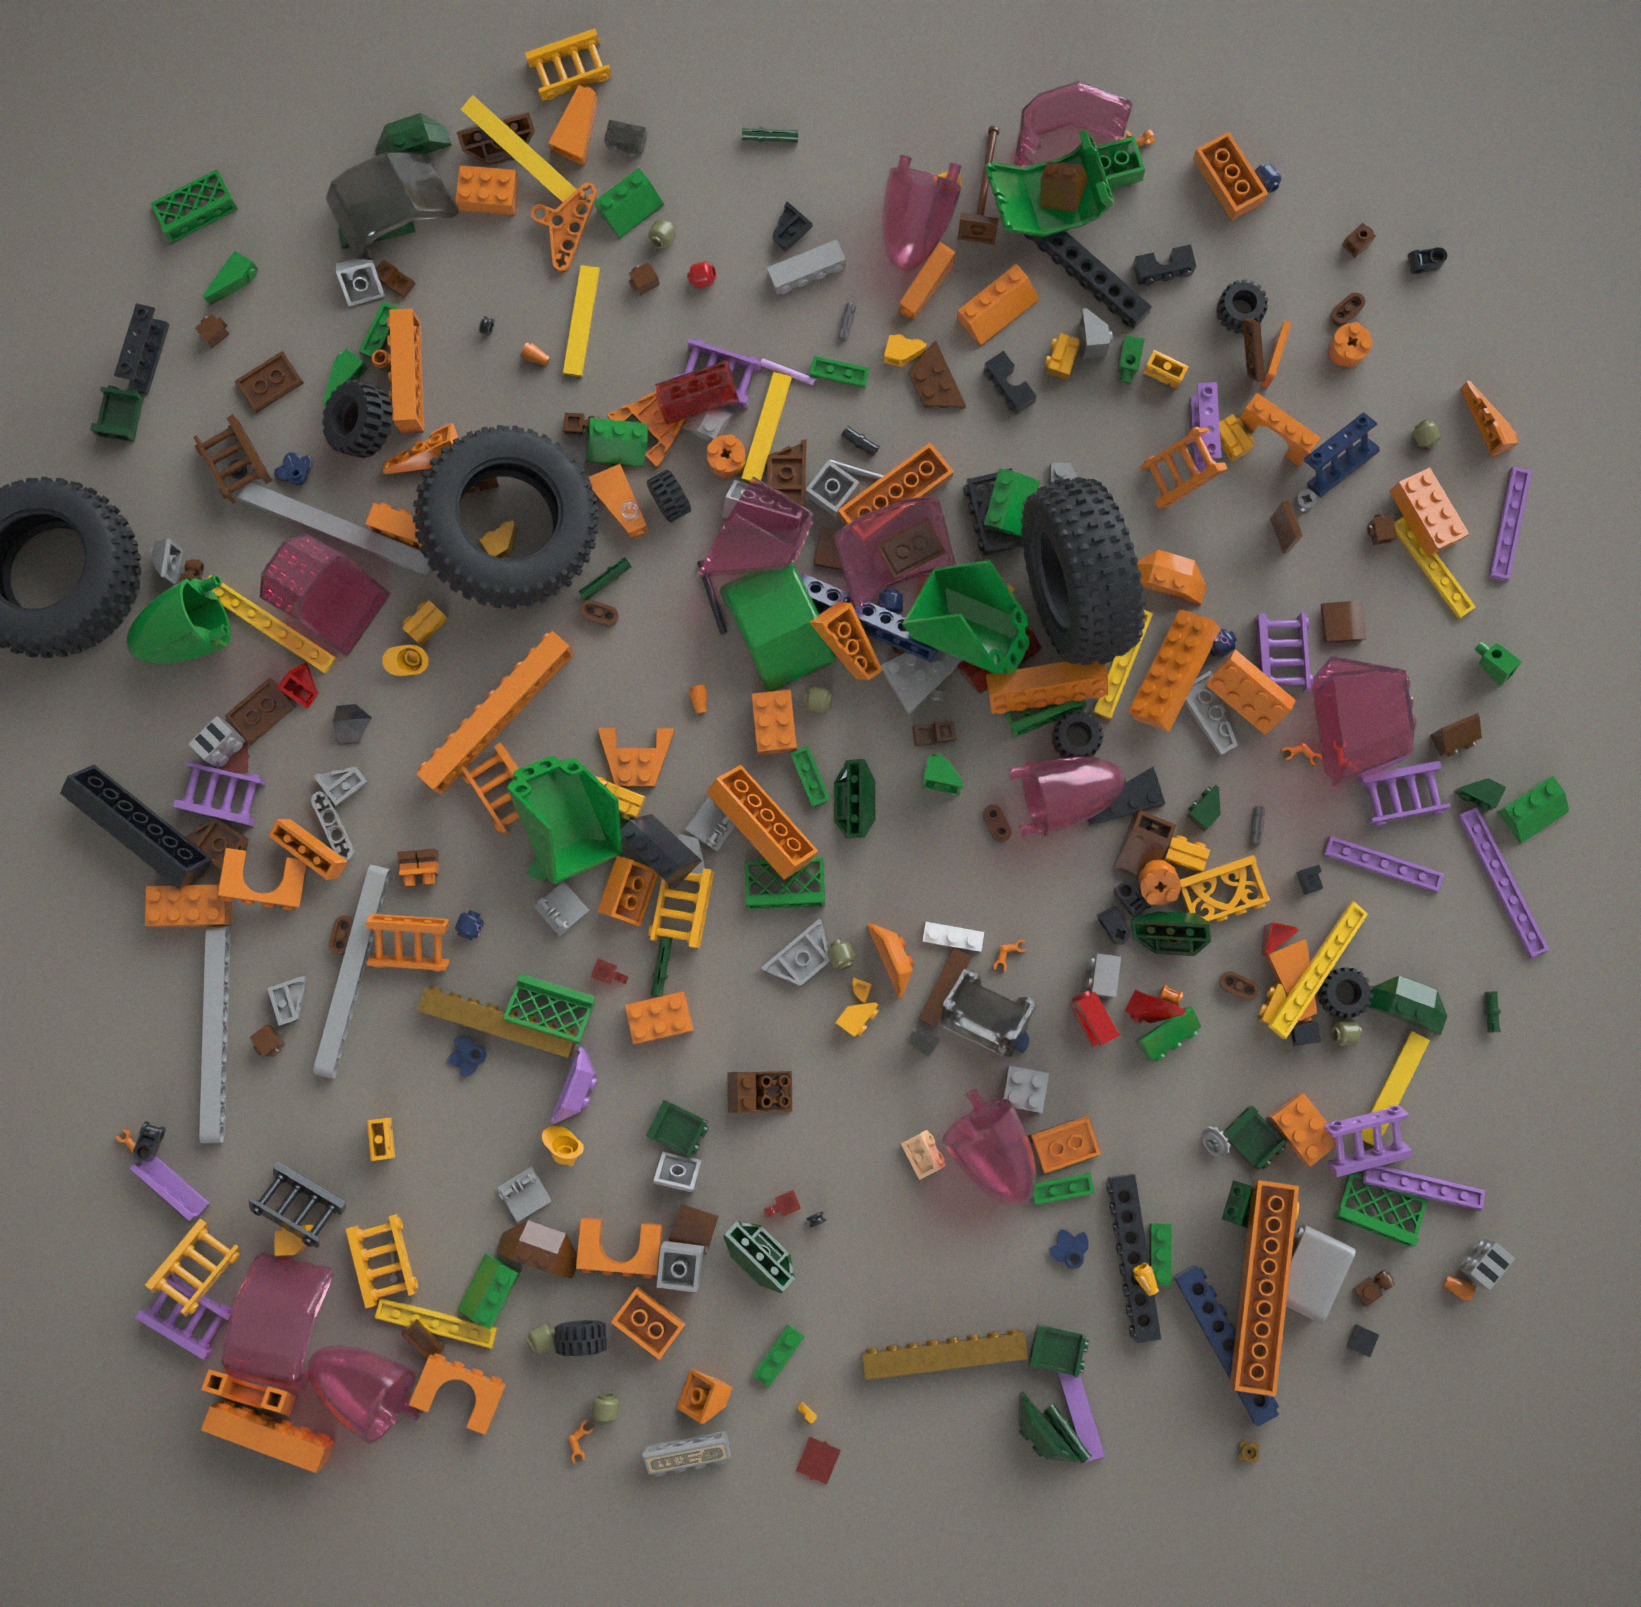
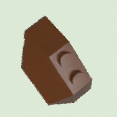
M530 112L499 118L526 144L530 142L535 132ZM477 125L456 132L462 151L485 164L512 158Z
M527 1220L503 1232L497 1249L498 1253L511 1260L544 1272L573 1278L577 1264V1253L567 1233L531 1220Z

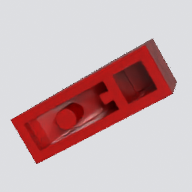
M1137 990L1134 991L1125 1009V1012L1131 1015L1130 1019L1140 1024L1142 1021L1149 1024L1182 1016L1186 1012L1171 1002Z

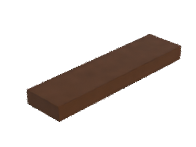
M956 948L953 949L918 1019L935 1028L937 1027L972 956Z

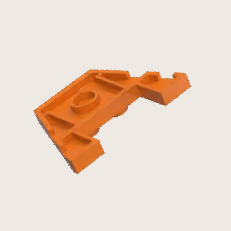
M660 390L648 394L632 404H626L621 409L606 414L610 420L628 421L634 416L640 423H648V431L658 443L645 456L657 469L660 467L687 419V416L677 406L665 409Z
M598 728L615 785L620 787H656L675 729L657 728L656 748H616L617 729Z

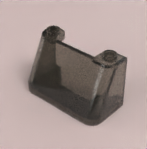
M964 969L942 1005L941 1023L945 1028L1003 1056L1011 1057L1035 1010L1036 1002L1028 997H1019L1014 1002L981 986L979 975Z

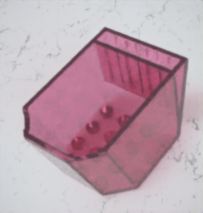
M306 533L283 541L261 573L260 598L346 657L349 656L391 595L390 592L346 555Z
M1336 656L1330 657L1313 677V693L1324 771L1326 776H1331L1333 780L1331 781L1332 788H1337L1399 764L1413 752L1416 717L1412 714L1413 697L1409 694L1410 678L1407 676L1406 670Z

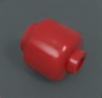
M704 261L691 265L687 277L690 284L693 283L695 288L700 289L712 286L714 280L717 279L714 265Z

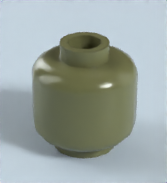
M657 220L648 232L649 242L658 249L669 247L676 236L674 226L668 220Z
M1426 419L1414 426L1415 429L1412 435L1418 447H1426L1428 450L1438 445L1437 441L1441 438L1442 434L1435 421Z
M812 686L809 692H805L803 703H806L807 709L818 713H825L827 709L830 710L833 702V694H830L829 689Z
M840 939L830 944L831 948L828 949L827 955L834 968L844 970L854 965L853 961L856 959V955L849 942H842Z
M1351 1019L1337 1021L1330 1029L1332 1041L1341 1047L1358 1044L1362 1036L1361 1027Z
M542 1324L529 1331L526 1341L531 1352L542 1355L555 1348V1330L553 1327L549 1329L546 1324Z
M600 1393L598 1397L593 1399L592 1417L599 1421L600 1425H610L612 1421L618 1418L619 1400L612 1393Z

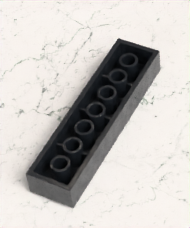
M95 764L67 776L60 794L141 858L142 861L156 870L157 873L161 874L172 885L181 889L205 875L212 858Z

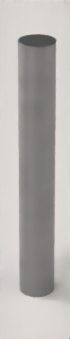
M831 459V462L851 474L875 481L885 476Z

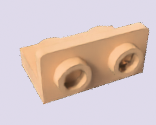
M928 1130L901 1143L919 1180L945 1166L944 1156L938 1151L935 1139Z

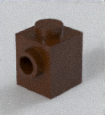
M1362 223L1346 237L1342 246L1356 258L1371 245L1376 235L1369 226Z
M649 262L642 266L638 265L629 272L631 280L628 282L633 291L637 290L640 296L660 285L658 276Z
M213 314L204 317L201 323L195 327L211 348L215 347L229 335L225 329L227 324L221 317L216 319Z
M1375 515L1367 526L1368 535L1372 537L1373 545L1392 543L1397 538L1393 515Z
M271 1025L263 1026L250 1036V1039L255 1044L253 1048L260 1056L274 1057L281 1052V1047L285 1045Z

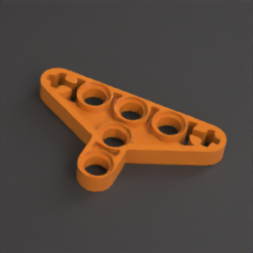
M587 182L581 185L555 210L541 204L535 205L531 209L533 220L549 228L552 263L558 272L563 273L569 270L598 194L596 187L592 183ZM589 188H591V191L593 192V194H589L587 198V201L590 202V204H588L586 201H583L586 198V193L584 191H588ZM580 205L587 207V212L583 215L577 213V208ZM539 209L545 211V216L542 219L535 217V212ZM556 216H560L563 219L562 224L559 226H555L552 223L553 218ZM578 223L580 230L575 233L571 232V224ZM572 241L574 244L573 248L565 250L563 248L564 242ZM560 250L566 254L564 258L566 265H562L561 268L557 261H561L563 258V254H559Z

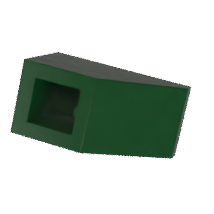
M1487 778L1457 788L1454 793L1460 795V799L1467 802L1472 801L1478 804V808L1488 811L1497 808L1506 786Z
M1217 785L1212 788L1208 786L1201 794L1203 798L1199 803L1195 800L1188 808L1190 812L1187 817L1203 831H1206L1221 815L1219 787Z

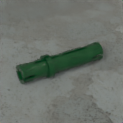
M759 127V129L742 128V140L759 141V143H763V141L798 143V130L763 129V127Z
M624 557L612 567L609 566L608 570L578 592L587 601L607 584L619 579L622 573L632 567L631 564Z
M660 936L655 973H652L654 979L650 995L657 997L663 996L665 980L668 978L666 973L673 938Z
M1055 1403L1052 1404L1044 1412L1055 1425L1054 1429L1060 1432L1069 1447L1079 1458L1081 1464L1084 1463L1092 1455L1068 1424L1069 1420L1063 1417Z

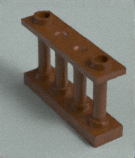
M232 414L227 417L230 423L228 429L204 443L197 435L193 438L197 443L194 445L200 456H204L221 487L218 489L224 499L228 498L234 504L236 501L231 493L255 479H262L265 484L273 480L241 423ZM232 435L237 436L238 440H236L235 444L212 457L210 456L207 449ZM240 449L242 451L245 450L244 458L219 472L215 465L216 463ZM248 464H253V472L229 486L226 485L225 477Z

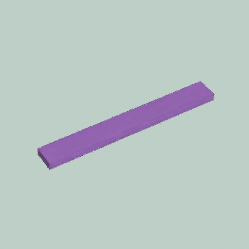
M1478 807L1457 815L1529 959L1549 951Z

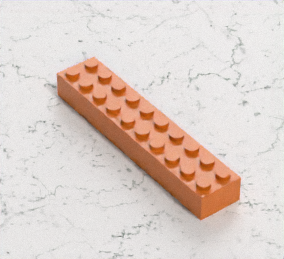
M554 631L546 633L541 638V643L536 648L533 647L527 653L528 657L523 662L520 661L514 666V671L510 676H505L500 681V686L496 690L489 692L486 696L487 700L482 705L479 704L474 708L472 716L460 723V728L446 738V743L441 748L438 747L432 753L433 757L428 762L425 761L419 766V771L416 775L435 792L442 795L463 773L461 767L465 766L468 768L573 657L574 652L570 646Z
M1253 1179L1230 1387L1235 1391L1276 1396L1299 1186Z

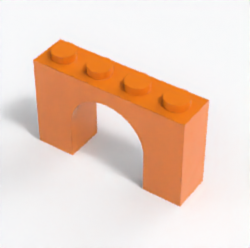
M1259 393L1254 396L1240 417L1244 428L1252 434L1258 426H1263L1280 435L1288 445V451L1284 457L1299 467L1304 462L1303 459L1311 453L1321 439L1317 434Z
M225 848L217 896H220L222 901L233 902V899H240L242 904L253 905L254 902H261L263 907L274 908V904L282 905L283 910L294 911V907L298 908L300 906L306 869L304 862L296 858L286 857L282 880L279 886L270 893L262 894L252 891L244 882L243 868L246 851Z
M581 1219L576 1269H581V1273H593V1270H599L603 1275H613L614 1272H622L621 1276L633 1277L634 1273L642 1274V1278H654V1275H658L663 1224L642 1223L638 1252L631 1260L617 1262L610 1259L602 1248L603 1219Z
M435 1353L434 1356L430 1354L409 1405L428 1412L438 1388L443 1383L455 1379L465 1381L473 1388L476 1396V1404L466 1428L486 1435L506 1384L502 1383L503 1380L499 1377L491 1376L489 1378L484 1376V1372L473 1368L471 1371L464 1368L465 1365L460 1362L453 1361L451 1363L446 1361V1357Z
M208 1369L201 1388L202 1391L288 1417L291 1415L297 1396L289 1392L269 1386L263 1387L210 1369Z

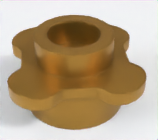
M1245 1440L1239 1443L1241 1448L1238 1454L1239 1460L1256 1463L1259 1460V1444L1257 1442L1247 1443Z

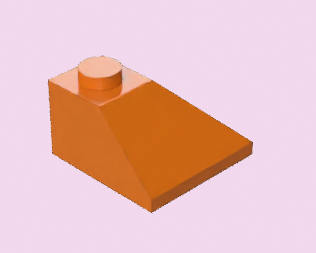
M690 1369L676 1408L699 1423L704 1424L726 1407L733 1387L719 1379Z

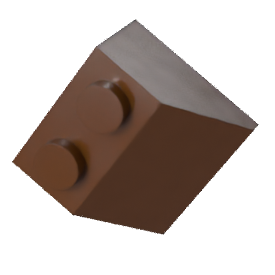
M1047 162L1041 177V208L1076 212L1089 179L1082 165Z
M1478 713L1445 726L1431 734L1439 755L1447 754L1449 757L1458 753V749L1463 746L1468 749L1477 745L1476 741L1482 738L1480 716Z

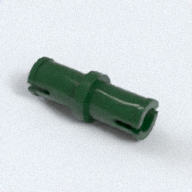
M1484 992L1486 1001L1484 1014L1487 1015V1032H1501L1499 1023L1501 1010L1498 1009V992Z

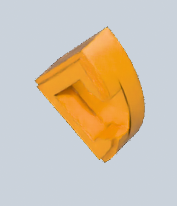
M853 977L852 988L854 994L860 1001L866 1003L872 984Z
M801 1401L797 1409L812 1424L817 1419V1415Z

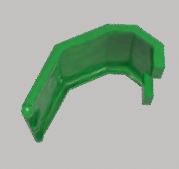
M1087 130L1079 133L1080 145L1074 151L1060 158L1026 167L992 161L984 165L998 211L1001 214L1003 227L1007 232L1039 237L1053 235L1082 227L1099 219L1114 204V198L1096 144ZM1047 162L1083 166L1089 179L1076 212L1041 208V177Z
M780 558L720 588L722 600L725 606H728L767 690L773 692L783 687L784 683L788 685L800 679L803 674L807 676L819 670L818 667L820 666L824 668L834 663L835 653L809 623L819 616V613L800 574L789 558Z

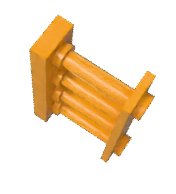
M595 28L525 52L529 67H536L543 87L539 88L538 91L542 101L552 100L556 96L576 90L578 85L584 87L596 82L606 81L612 77L609 64L602 65L595 47L600 44ZM589 49L596 68L585 72L578 54L579 51ZM567 55H571L578 73L577 76L567 78L561 62V58ZM553 61L560 81L550 85L543 64Z
M703 868V873H690L684 879L700 884L699 892H696V894L668 889L669 884L662 878L654 921L650 925L648 935L651 936L650 940L658 942L659 936L687 940L689 947L700 949L714 878L713 870ZM666 897L694 901L696 904L695 912L688 913L665 909ZM665 916L688 920L693 923L692 930L687 933L661 928L662 918Z
M397 1214L388 1216L390 1222L365 1230L359 1229L358 1225L346 1229L365 1309L377 1305V1300L380 1297L404 1290L408 1291L409 1296L417 1293L418 1282L416 1277L412 1275L401 1232L403 1224L401 1218L397 1217ZM392 1230L395 1242L369 1250L364 1249L362 1243L364 1238ZM397 1250L400 1262L374 1270L369 1269L367 1262L369 1258ZM399 1270L403 1271L405 1282L378 1290L374 1289L372 1282L374 1278Z
M202 1219L198 1220L145 1284L151 1292L155 1293L157 1290H162L184 1306L180 1312L185 1317L189 1314L192 1315L199 1307L198 1302L230 1263L234 1264L240 1257V1248L235 1244L230 1250L208 1234L207 1229L209 1226ZM198 1240L205 1241L225 1256L218 1266L194 1250V1245ZM189 1256L211 1272V1275L204 1283L181 1267L180 1262L184 1257ZM171 1273H176L197 1289V1292L190 1300L167 1284L166 1279Z

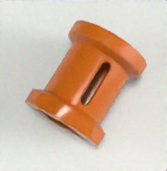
M1164 985L1159 998L1179 1006L1184 992L1169 989L1167 985Z

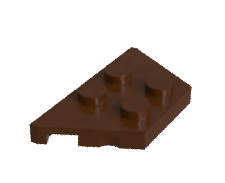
M934 341L908 371L909 377L923 407H960V409L966 408L964 399L937 342Z
M807 439L801 440V443L794 447L788 446L779 452L768 455L767 493L800 508H805Z
M216 817L207 821L205 825L193 829V832L185 836L212 858L211 863L220 869L222 868L225 848L247 851L248 838Z

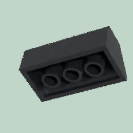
M653 814L632 819L621 829V839L673 889L702 861Z

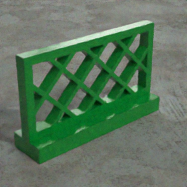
M217 169L150 203L164 234L171 243L238 210ZM215 177L218 178L215 186L209 185L210 180ZM201 187L199 194L192 193L193 189ZM206 189L213 190L211 197L204 196ZM218 191L226 194L216 199ZM178 196H185L182 203L175 202ZM190 197L196 199L194 206L187 204ZM201 200L209 201L208 204L199 207ZM163 204L168 205L165 212L159 211L157 207ZM173 206L180 207L177 214L170 213ZM185 209L192 210L191 213L182 216ZM168 217L175 219L173 222L165 224Z
M1084 699L1082 701L1071 700L1055 706L1045 705V710L1041 707L1039 712L1035 714L1028 712V708H1026L1025 710L1017 711L1023 715L1020 720L1015 722L1010 717L1012 711H1007L1004 715L1010 726L1013 738L1055 722L1066 713H1071L1075 710L1077 712L1085 710L1087 702Z
M813 858L795 876L793 874L790 876L792 879L786 886L777 880L780 877L779 874L774 877L767 871L771 867L767 860L745 861V899L747 910L825 907L823 858ZM811 863H820V870L815 875L807 869ZM749 866H758L762 871L755 878L749 873ZM804 871L812 877L806 885L797 879ZM764 873L773 879L766 887L758 881ZM815 880L821 885V892H812L807 887ZM794 881L802 887L798 893H792L788 889ZM756 882L763 890L758 895H750V888ZM774 882L783 888L778 894H772L768 890Z
M519 973L517 984L503 1021L580 1044L590 1014L595 1006V997ZM519 990L528 992L530 998L520 1002L517 997ZM544 997L547 998L549 1004L539 1008L535 1000ZM532 1001L536 1010L526 1014L522 1006ZM564 1003L568 1010L558 1014L554 1005ZM519 1007L523 1016L519 1018L510 1017L511 1011ZM551 1007L555 1016L545 1020L541 1011ZM579 1008L586 1010L585 1016L577 1020L573 1011ZM538 1013L542 1022L537 1024L530 1023L528 1017ZM570 1013L574 1021L564 1026L560 1017ZM557 1019L561 1027L556 1030L549 1029L547 1023ZM576 1025L579 1033L577 1037L568 1035L566 1029Z
M1356 1172L1348 1174L1338 1209L1335 1211L1334 1218L1407 1247L1417 1246L1419 1241L1417 1236L1428 1200L1381 1187L1379 1188L1383 1195L1374 1199L1369 1189L1373 1185L1368 1186L1362 1183L1364 1188L1356 1192L1352 1186L1353 1177L1360 1179L1362 1182L1363 1175ZM1366 1190L1371 1201L1362 1205L1357 1193ZM1398 1194L1402 1203L1393 1206L1388 1195ZM1353 1196L1358 1207L1355 1209L1345 1207L1347 1198ZM1385 1197L1390 1209L1381 1212L1376 1201ZM1413 1200L1421 1203L1419 1211L1414 1214L1408 1205ZM1372 1203L1377 1215L1373 1217L1368 1216L1363 1207ZM1404 1205L1409 1216L1400 1220L1395 1209ZM1392 1211L1397 1222L1393 1224L1386 1223L1383 1214ZM1411 1218L1414 1224L1413 1232L1407 1231L1402 1222Z

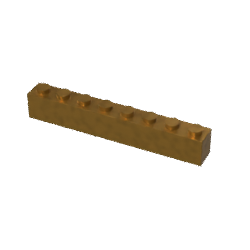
M431 986L430 989L424 988L417 1008L419 1012L566 1058L572 1057L576 1043L503 1021L505 1012L499 1011V1006L489 1003L487 1007L479 1005L480 1000L470 997L468 1001L460 999V994L450 991L449 995L442 993L443 989ZM511 1011L510 1017L519 1018L517 1016L518 1012ZM528 1017L530 1023L537 1024V1018ZM547 1023L549 1029L556 1030V1024ZM566 1029L568 1035L577 1037L573 1029Z
M1019 1329L1007 1330L1006 1334H999V1331L988 1332L987 1336L979 1337V1334L967 1335V1339L960 1340L959 1337L946 1338L947 1341L945 1342L932 1339L927 1340V1344L919 1345L918 1342L906 1343V1347L899 1348L897 1344L888 1345L883 1350H878V1347L866 1348V1352H862L865 1380L1028 1359L1025 1334L1023 1331L1020 1332Z

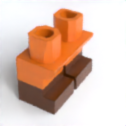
M424 849L397 852L400 864L399 875L403 877L405 887H415L416 876L423 877V885H435L436 874H439L438 850Z

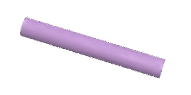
M766 359L761 360L762 367L791 376L812 386L815 383L816 378Z

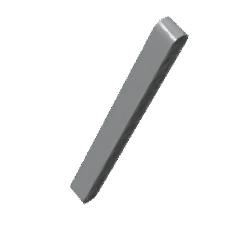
M252 482L240 488L236 498L248 505L421 575L427 576L430 567L427 565L430 559H425L420 550Z
M371 864L367 870L314 1064V1075L334 1079L338 1072L375 935L372 929H366V920L370 914L381 913L391 876V869Z
M207 926L205 933L199 1139L202 1144L223 1143L225 1138L231 939L229 926Z

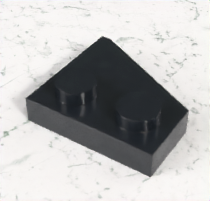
M787 201L784 205L783 215L778 220V227L772 236L773 241L785 251H788L813 227L812 222Z

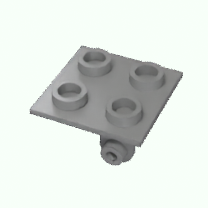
M707 798L685 830L715 851H718L736 825L714 801Z
M564 881L545 898L539 899L537 901L538 904L534 906L559 936L589 911Z
M533 1167L528 1168L497 1187L500 1192V1198L505 1200L517 1222L552 1202Z

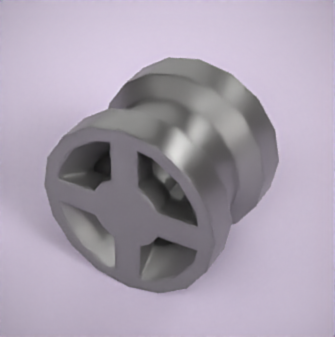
M1311 490L1301 491L1294 500L1295 508L1303 513L1310 511L1317 500L1315 493Z

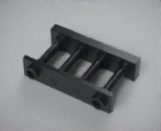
M136 303L114 376L129 379L128 388L148 395L170 324L166 321L153 319L154 307Z
M277 1162L273 1167L275 1179L259 1201L252 1197L249 1199L250 1211L257 1216L262 1215L298 1236L305 1245L318 1248L320 1246V1238L317 1235L332 1214H343L346 1209V1201L282 1163ZM286 1182L291 1185L292 1189L278 1209L273 1211L265 1206L281 1183ZM303 1192L308 1195L309 1200L293 1222L283 1217V1214L296 1196ZM321 1203L326 1206V1210L312 1230L309 1232L300 1227L314 1205Z

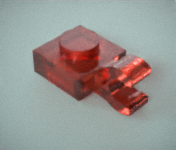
M601 959L597 960L591 975L592 978L611 984L612 979L626 984L629 978L626 975L615 972L617 965Z
M791 1190L775 1197L777 1204L765 1208L764 1211L767 1217L781 1212L784 1217L801 1209L794 1191Z

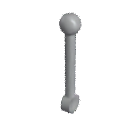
M390 1240L388 1244L395 1242V1240ZM392 1251V1252H391V1264H394V1263H395V1251ZM393 1272L390 1276V1281L395 1283L399 1280L396 1272Z

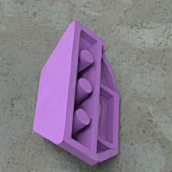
M579 1047L549 1123L556 1124L582 1112L583 1109L586 1110L590 1101L588 1095L590 1090H594L597 1079H595L596 1072L587 1051L583 1047Z

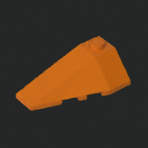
M1470 380L1465 382L1460 389L1491 457L1513 449L1519 443L1517 433Z
M447 424L431 432L432 437L422 442L419 440L415 442L416 445L410 451L403 450L385 461L383 473L391 474L431 469V459L433 457L439 459V456L442 454L441 448L446 446L449 449L453 440L458 438L454 424Z

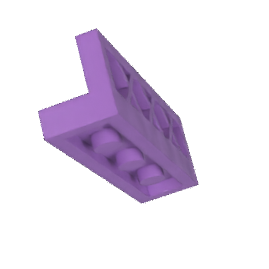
M157 1156L151 1161H141L130 1167L135 1174L189 1221L198 1219L210 1205L205 1198Z

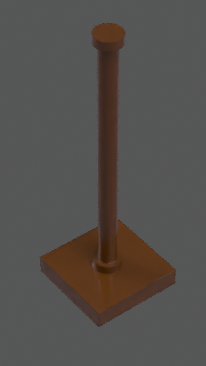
M990 126L988 129L989 140L985 164L993 162L996 138L1000 131L997 126ZM985 168L977 214L961 213L957 239L995 245L999 218L984 216L990 181Z

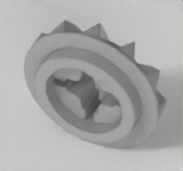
M1210 1126L1202 1132V1142L1210 1154L1221 1158L1229 1153L1231 1145L1227 1142L1228 1138L1223 1135V1131L1219 1132L1217 1127L1212 1128Z

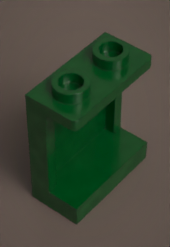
M111 385L100 387L103 398L97 424L92 423L90 430L100 437L134 442L144 398L134 389L119 390L118 387Z
M663 1100L646 1137L656 1140L690 1158L691 1155H696L700 1147L697 1143L701 1136L705 1137L709 1126H707L708 1121L667 1100Z
M1248 1106L1223 1131V1135L1228 1138L1231 1145L1255 1169H1265L1272 1162L1270 1158L1275 1154L1279 1155L1286 1148L1284 1145L1287 1143V1140L1282 1138L1258 1114L1259 1111L1254 1106Z
M1233 1180L1221 1220L1248 1228L1252 1186Z
M1036 1323L1028 1365L1032 1368H1043L1073 1375L1078 1378L1079 1373L1084 1371L1085 1361H1082L1083 1353H1087L1089 1340H1086L1085 1334Z

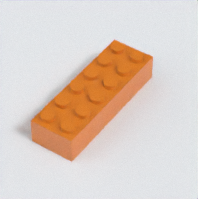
M412 308L389 310L390 317H387V326L390 329V335L387 336L388 346L391 347V353L388 354L391 372L388 373L389 383L392 384V390H389V399L392 402L393 422L401 433L424 432L421 323Z
M929 442L838 510V518L860 546H862L953 478L954 471Z
M1179 609L1128 710V713L1136 721L1170 732L1213 646V641L1221 630L1213 619Z
M1098 660L1091 665L1060 662L1018 669L1015 673H993L986 675L991 714H1003L1013 710L1022 711L1031 707L1041 708L1049 704L1059 705L1071 700L1082 701L1086 698H1101L1108 695L1106 663L1099 664Z
M742 765L716 778L706 793L784 880L808 865L818 853L815 846Z
M229 1399L221 1400L211 1405L208 1409L201 1431L317 1473L327 1465L335 1441L330 1440L331 1437L326 1434L320 1433L316 1435L311 1433L312 1430L307 1427L301 1426L298 1428L292 1426L293 1423L288 1420L282 1419L279 1421L273 1419L274 1416L269 1413L263 1412L260 1414L254 1412L255 1409L246 1405L241 1407L236 1405L235 1401Z

